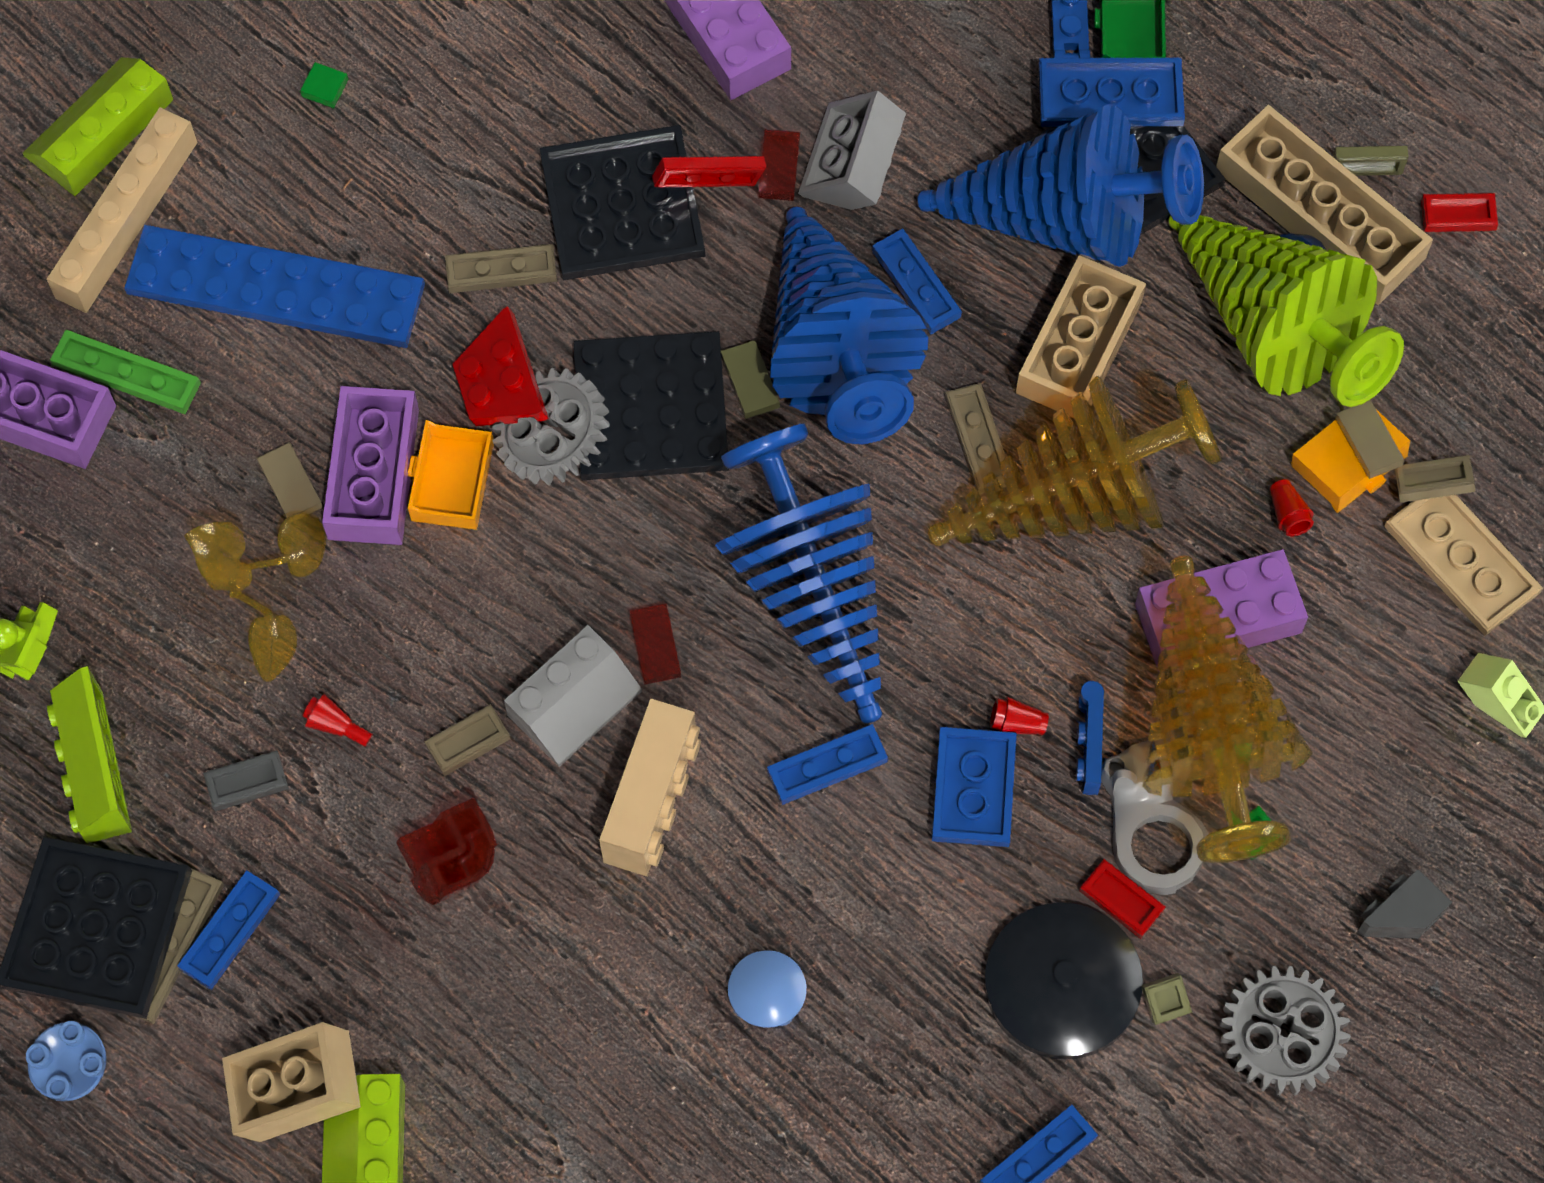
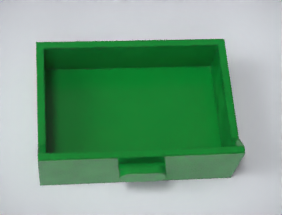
M1099 0V9H1094V28H1100V58H1166L1165 0Z

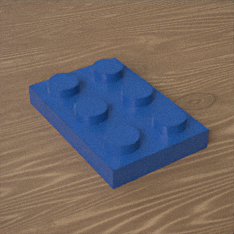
M940 727L932 841L998 847L1010 846L1017 733Z

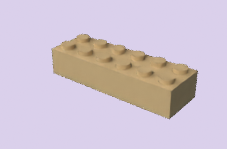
M1269 104L1220 150L1216 167L1226 180L1287 231L1293 234L1313 236L1322 242L1327 251L1330 249L1344 255L1347 254L1365 259V264L1372 265L1377 276L1375 304L1379 305L1426 259L1433 241L1428 234Z

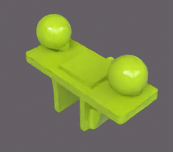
M40 602L36 612L26 606H21L15 621L0 619V673L12 679L16 674L25 680H30L31 676L35 674L47 648L46 644L58 610L44 602Z

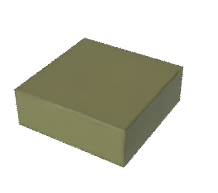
M1179 973L1141 985L1153 1024L1157 1025L1192 1013L1182 976Z

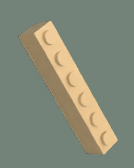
M159 107L47 277L55 299L82 312H88L198 143L190 121Z

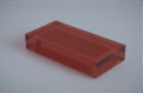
M765 129L762 156L765 158L766 169L760 177L759 198L794 201L800 132Z
M667 603L630 610L644 685L681 678Z

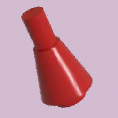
M325 694L320 699L313 697L302 715L308 719L305 727L342 737L346 736L364 747L367 746L373 735L352 723V720Z

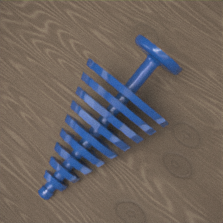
M1111 104L1092 111L1090 116L1089 114L1084 115L1069 125L1066 123L1057 127L1053 132L1048 134L1046 132L1036 137L1033 142L1023 143L1015 147L1013 151L1008 150L998 155L993 161L987 160L977 165L976 173L975 170H968L957 176L955 182L954 178L940 182L937 191H921L917 198V204L923 212H932L938 209L939 213L947 219L955 220L959 218V220H962V223L981 225V228L993 231L1000 230V233L1014 237L1019 235L1021 239L1037 243L1038 240L1040 244L1053 249L1058 247L1067 253L1079 254L1088 259L1103 261L1106 264L1121 267L1127 264L1128 257L1133 258L1139 244L1144 216V194L1163 193L1167 210L1172 219L1179 224L1190 225L1197 222L1204 199L1203 167L1199 150L1194 140L1188 135H1179L1171 138L1164 150L1162 171L1143 172L1142 166L1138 168L1139 148L1135 134L1130 135L1131 124L1126 115H1122L1121 109L1116 105L1111 107Z
M793 207L786 213L788 225L785 227L783 238L784 244L782 248L779 293L775 316L776 323L774 326L770 378H774L773 387L780 398H792L789 406L805 413L825 415L826 425L835 438L845 443L861 445L880 441L896 433L905 425L914 410V397L907 386V383L914 377L908 370L920 369L926 357L922 350H928L929 339L922 329L927 328L921 317L903 299L894 294L877 276L868 271L870 269L865 264L857 260L855 256H851L853 254L841 242H835L832 234L824 229L816 219L808 217L805 209Z
M805 423L798 424L755 439L721 456L722 462L727 469H736L758 462L780 515L735 533L716 543L715 547L722 555L788 534V537L732 561L730 565L737 573H742L797 554V559L753 577L745 583L755 592L802 574L805 575L806 581L762 599L761 602L768 610L813 595L814 603L783 615L776 620L783 628H788L821 615L824 624L796 635L792 639L801 647L830 636L833 646L807 657L814 665L838 657L842 667L825 673L823 676L830 684L846 678L850 689L838 694L845 702L855 699L861 721L865 724L873 723L882 716L879 703H876L872 693L881 689V678L878 677L868 681L864 671L880 665L879 653L859 660L856 649L878 641V628L853 638L850 637L847 629L877 617V605L869 606L843 616L840 607L874 594L876 592L875 580L834 594L832 587L874 569V556L850 563L827 573L824 569V566L871 546L873 544L872 532L819 551L816 549V545L872 520L871 508L841 516L812 528L808 526L869 498L870 484L856 486L801 506L781 457V452L806 440L808 431Z

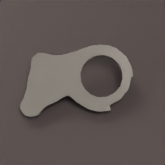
M1164 728L1150 740L1134 744L1119 755L1105 759L1101 772V781L1111 797L1113 806L1112 847L1115 862L1119 870L1148 893L1159 895L1175 894L1176 890L1189 884L1202 867L1204 851L1213 850L1209 833L1202 821L1186 807L1173 800L1172 791L1176 767L1186 750V739L1176 728ZM1156 821L1175 825L1182 830L1189 840L1191 848L1189 861L1177 872L1165 875L1152 873L1143 868L1135 859L1131 847L1132 837L1137 829L1147 823Z

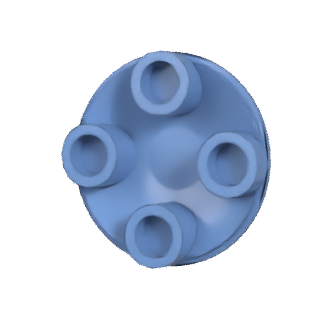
M759 951L746 956L735 966L728 982V996L734 1013L747 1023L763 1028L785 1026L792 1021L804 1004L807 988L806 980L798 964L787 955L776 951Z
M75 1021L56 1024L46 1029L26 1052L30 1080L41 1094L52 1100L73 1101L84 1097L98 1085L106 1068V1051L102 1040L92 1029Z

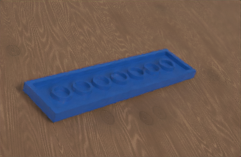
M144 225L124 288L127 295L407 348L425 282L424 278Z

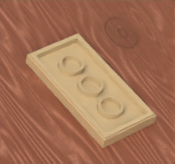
M1457 495L1415 500L1386 521L1384 525L1386 530L1484 636L1493 631L1543 590V587Z

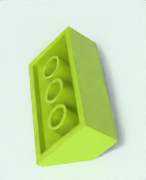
M121 57L23 152L24 157L68 192L76 196L148 126L159 107L165 109L173 101L166 78L141 59Z
M82 667L50 690L53 704L47 705V712L52 727H58L60 739L54 740V746L59 762L65 761L67 774L61 775V780L66 797H72L74 810L69 811L73 832H79L88 844L131 833L132 829L103 692L89 667Z
M400 1074L356 1075L361 1107L324 1120L322 1183H403L405 1083Z

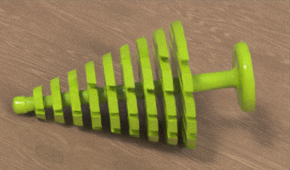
M1170 215L1168 220L1170 227L1179 233L1178 241L1187 252L1190 263L1205 284V289L1222 316L1228 331L1236 337V345L1247 365L1251 367L1255 379L1261 388L1264 386L1268 394L1281 396L1283 388L1287 395L1301 392L1303 385L1306 389L1321 380L1323 366L1329 373L1333 370L1330 377V391L1334 398L1343 406L1355 407L1362 405L1375 397L1389 383L1403 357L1404 340L1400 333L1386 326L1374 327L1363 333L1377 296V276L1372 265L1365 264V259L1347 254L1344 255L1330 249L1327 251L1316 245L1310 246L1304 242L1294 241L1275 234H1264V231L1257 229L1248 230L1246 226L1232 225L1231 223L1213 220L1212 217L1199 215L1197 222L1190 225H1181L1173 220Z

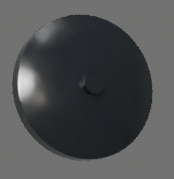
M1061 902L1031 908L1015 917L1004 927L990 949L986 963L984 984L991 1013L1009 1038L1034 1054L1066 1060L1096 1054L1122 1036L1137 1012L1142 995L1143 975L1137 951L1130 938L1118 924L1103 913L1090 907Z

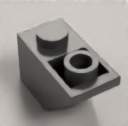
M1417 869L1409 878L1402 874L1387 889L1391 895L1382 904L1376 899L1360 915L1364 922L1358 932L1363 937L1419 939L1446 913L1452 901Z

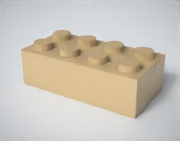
M1079 255L1018 375L1016 394L1083 422L1142 304L1146 283Z
M650 698L599 839L603 863L643 876H648L651 865L658 866L664 849V845L660 844L663 831L671 830L676 816V809L673 808L676 795L683 796L689 778V774H686L688 760H696L701 744V739H698L700 727L696 726L695 712Z

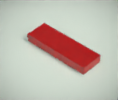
M764 156L663 157L652 177L654 187L755 186L766 169Z

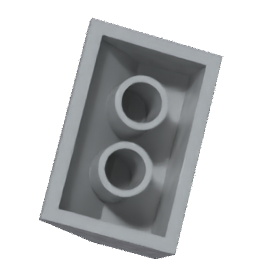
M878 90L828 103L798 194L804 198L850 210L876 205L881 196L885 176L891 165V158L901 134V127L906 113Z
M587 625L504 700L507 716L560 767L642 692V688L616 652Z

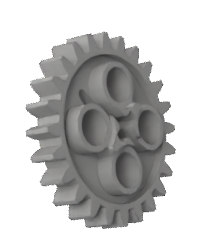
M551 368L548 378L540 371L536 372V381L543 403L545 404L550 400L545 406L549 419L544 421L550 426H542L536 419L531 417L518 418V423H499L492 426V429L499 435L492 440L499 448V451L496 453L497 456L504 461V465L512 473L514 472L521 480L528 478L533 484H537L541 478L547 485H551L554 475L561 482H565L566 472L569 470L575 476H578L577 465L580 463L588 467L591 465L587 456L589 453L600 454L595 444L596 442L607 440L600 430L610 427L609 422L603 417L609 413V410L602 403L605 398L597 390V387L590 380L587 381L579 372L573 375L565 368L560 375L554 368ZM576 415H578V417H577L574 421L571 422V420L573 419V417L576 416ZM559 426L564 433L575 437V439H567L552 427L557 428ZM530 431V433L525 438H523L524 435ZM558 446V448L551 453L554 447Z
M1273 966L1269 978H1266L1264 973L1258 970L1255 974L1256 984L1244 978L1241 983L1244 993L1234 989L1230 997L1236 1004L1226 1003L1223 1011L1231 1016L1222 1018L1220 1022V1027L1230 1030V1032L1223 1034L1220 1039L1221 1043L1232 1044L1225 1057H1238L1239 1061L1234 1071L1239 1072L1246 1068L1249 1071L1246 1082L1249 1084L1258 1077L1261 1079V1091L1263 1092L1270 1083L1275 1084L1276 1093L1279 1096L1287 1085L1290 1086L1294 1096L1298 1095L1301 1083L1311 1092L1316 1087L1314 1077L1325 1084L1330 1078L1326 1069L1337 1072L1341 1066L1334 1057L1344 1058L1348 1052L1339 1044L1348 1043L1351 1038L1350 1034L1340 1031V1029L1349 1024L1350 1020L1349 1018L1338 1017L1337 1015L1345 1005L1344 1003H1331L1330 1000L1336 992L1335 989L1328 990L1325 993L1320 990L1324 979L1319 978L1313 984L1308 982V970H1305L1300 978L1294 976L1293 966H1289L1285 976H1280L1277 967ZM1265 998H1275L1282 1005V1011L1278 1013L1268 1011L1263 1004V1000ZM1309 1012L1316 1015L1320 1026L1311 1028L1304 1025L1301 1020V1014ZM1257 1016L1263 1022H1254L1251 1017ZM1282 1024L1289 1026L1290 1034L1288 1037L1280 1035ZM1255 1033L1264 1035L1269 1041V1047L1265 1049L1256 1048L1250 1041V1035ZM1307 1039L1317 1040L1318 1045H1312ZM1291 1048L1300 1049L1306 1055L1307 1062L1303 1064L1294 1063L1288 1057L1287 1051Z

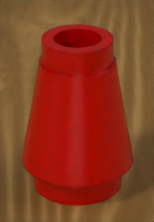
M1282 479L1272 484L1269 490L1279 529L1285 531L1286 535L1291 537L1301 535L1310 530L1314 524L1312 519L1314 513L1291 484L1290 480Z
M1008 696L1005 700L996 698L991 712L990 728L998 729L1000 732L1044 735L1048 726L1049 713L1042 712Z

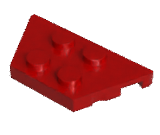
M506 307L452 364L469 419L475 426L492 425L496 422L513 424L518 423V418L534 417L538 422L549 419L515 314L509 307Z

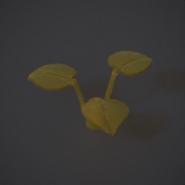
M296 513L289 516L281 524L278 533V546L284 555L275 559L251 563L238 560L245 551V539L241 530L236 525L229 522H210L190 530L184 537L193 551L201 575L208 582L209 586L214 590L230 591V598L239 599L263 613L264 617H257L251 623L248 636L249 647L256 669L265 682L272 681L289 664L294 656L297 647L295 627L288 617L284 615L273 617V613L269 608L241 593V591L250 585L252 569L282 565L287 562L290 573L295 577H305L313 573L319 567L325 552L326 539L322 523L318 518L305 513Z

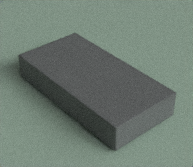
M278 750L203 773L215 812L289 789Z

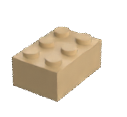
M321 1022L222 1058L232 1133L235 1136L262 1142L361 1107L348 1030Z

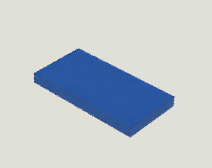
M1039 58L1041 127H1060L1066 123L1069 125L1074 120L1087 114L1090 116L1092 111L1111 104V107L1116 105L1121 109L1122 115H1126L1131 126H1184L1185 113L1181 58Z

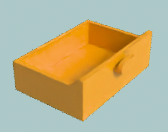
M1377 410L1405 459L1408 457L1410 440ZM1336 420L1293 453L1291 465L1331 503L1336 513H1339L1366 490L1370 494L1374 493L1386 482L1387 479L1384 475L1388 473L1368 478Z
M429 420L425 421L419 455L411 456L408 469V477H414L408 504L411 521L477 530L494 446L492 432L437 425Z

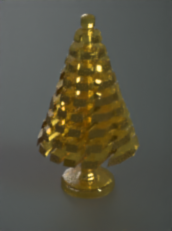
M1099 375L1096 376L1088 385L1101 426L1089 402H1087V399L1080 391L1070 402L1082 439L1079 437L1077 429L1066 410L1060 408L1053 415V422L1064 454L1061 453L1060 447L1046 423L1042 424L1035 431L1039 451L1047 472L1046 470L1044 471L1041 460L1028 439L1025 440L1017 450L1028 485L1025 484L1017 464L1008 455L1000 462V470L1009 494H1005L995 473L990 471L982 479L989 503L985 504L977 489L973 488L965 497L969 512L964 514L958 503H955L947 511L949 520L943 523L938 522L928 528L930 541L935 546H941L948 543L950 539L957 537L961 544L974 543L971 530L977 528L984 541L998 540L993 524L994 520H997L1007 539H1021L1018 531L1020 528L1014 514L1015 511L1018 512L1021 522L1032 538H1045L1044 527L1035 505L1036 503L1040 506L1043 517L1056 537L1068 536V526L1057 495L1061 504L1064 505L1073 527H1075L1079 534L1092 533V525L1083 498L1102 532H1116V525L1109 509L1108 499L1111 501L1114 511L1126 530H1140L1138 515L1131 495L1135 499L1138 509L1149 527H1164L1158 502L1141 459L1181 441L1193 438L1208 464H1216L1222 461L1209 423L1188 379L1185 378L1175 385V393L1183 415L1176 420L1130 438L1126 425L1118 408L1115 406L1110 392Z
M1186 555L1175 557L1170 562V566L1176 581L1168 585L1166 600L1172 602V604L1165 608L1163 623L1165 625L1170 624V627L1173 626V628L1163 629L1160 640L1162 648L1174 646L1175 649L1167 650L1165 648L1158 656L1157 669L1160 673L1155 680L1154 692L1157 696L1153 700L1151 716L1152 718L1158 717L1159 722L1150 724L1148 739L1149 742H1152L1146 752L1145 763L1148 765V768L1144 773L1142 786L1148 793L1162 796V785L1171 784L1173 797H1192V780L1201 779L1203 795L1221 793L1228 827L1214 831L1199 841L1196 846L1198 858L1204 862L1223 863L1262 856L1288 845L1292 837L1289 828L1282 822H1251L1244 788L1249 787L1250 769L1258 768L1260 783H1264L1280 777L1281 762L1290 761L1291 770L1293 771L1305 764L1313 752L1302 735H1299L1300 731L1288 714L1285 721L1278 722L1277 717L1284 716L1287 713L1285 705L1280 698L1272 700L1273 686L1268 678H1265V675H1260L1262 670L1253 656L1247 654L1249 649L1242 638L1235 634L1236 628L1230 618H1220L1219 614H1222L1224 609L1217 598L1206 596L1210 593L1211 588L1203 577L1194 576L1195 567L1193 559ZM1235 634V637L1225 638L1226 635ZM1162 739L1163 744L1155 745V740ZM1166 761L1167 767L1161 768L1160 762Z

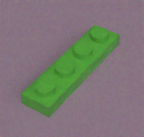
M65 330L50 359L52 366L185 415L201 384L199 377L69 330Z

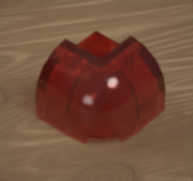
M471 798L441 812L433 823L400 837L396 842L414 875L410 882L417 893L432 905L464 892L484 879L494 863L495 847L497 846L493 831L475 798Z

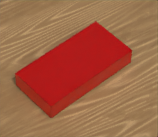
M1495 193L1423 194L1421 198L1424 232L1496 231L1498 227Z
M1103 859L1079 890V892L1140 939L1166 908V906L1105 859Z

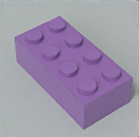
M664 0L730 101L791 70V46L760 0Z
M0 350V439L86 469L116 408L109 388Z
M350 386L340 387L322 520L328 540L402 545L411 477H408V469L411 456L414 455L419 415L415 391Z
M1284 549L1140 587L1135 602L1158 672L1301 634L1308 619Z

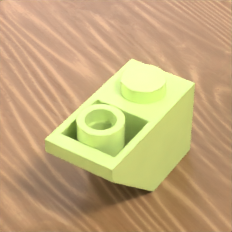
M1478 653L1458 680V683L1476 707L1520 737L1526 738L1544 714L1543 703L1513 660Z

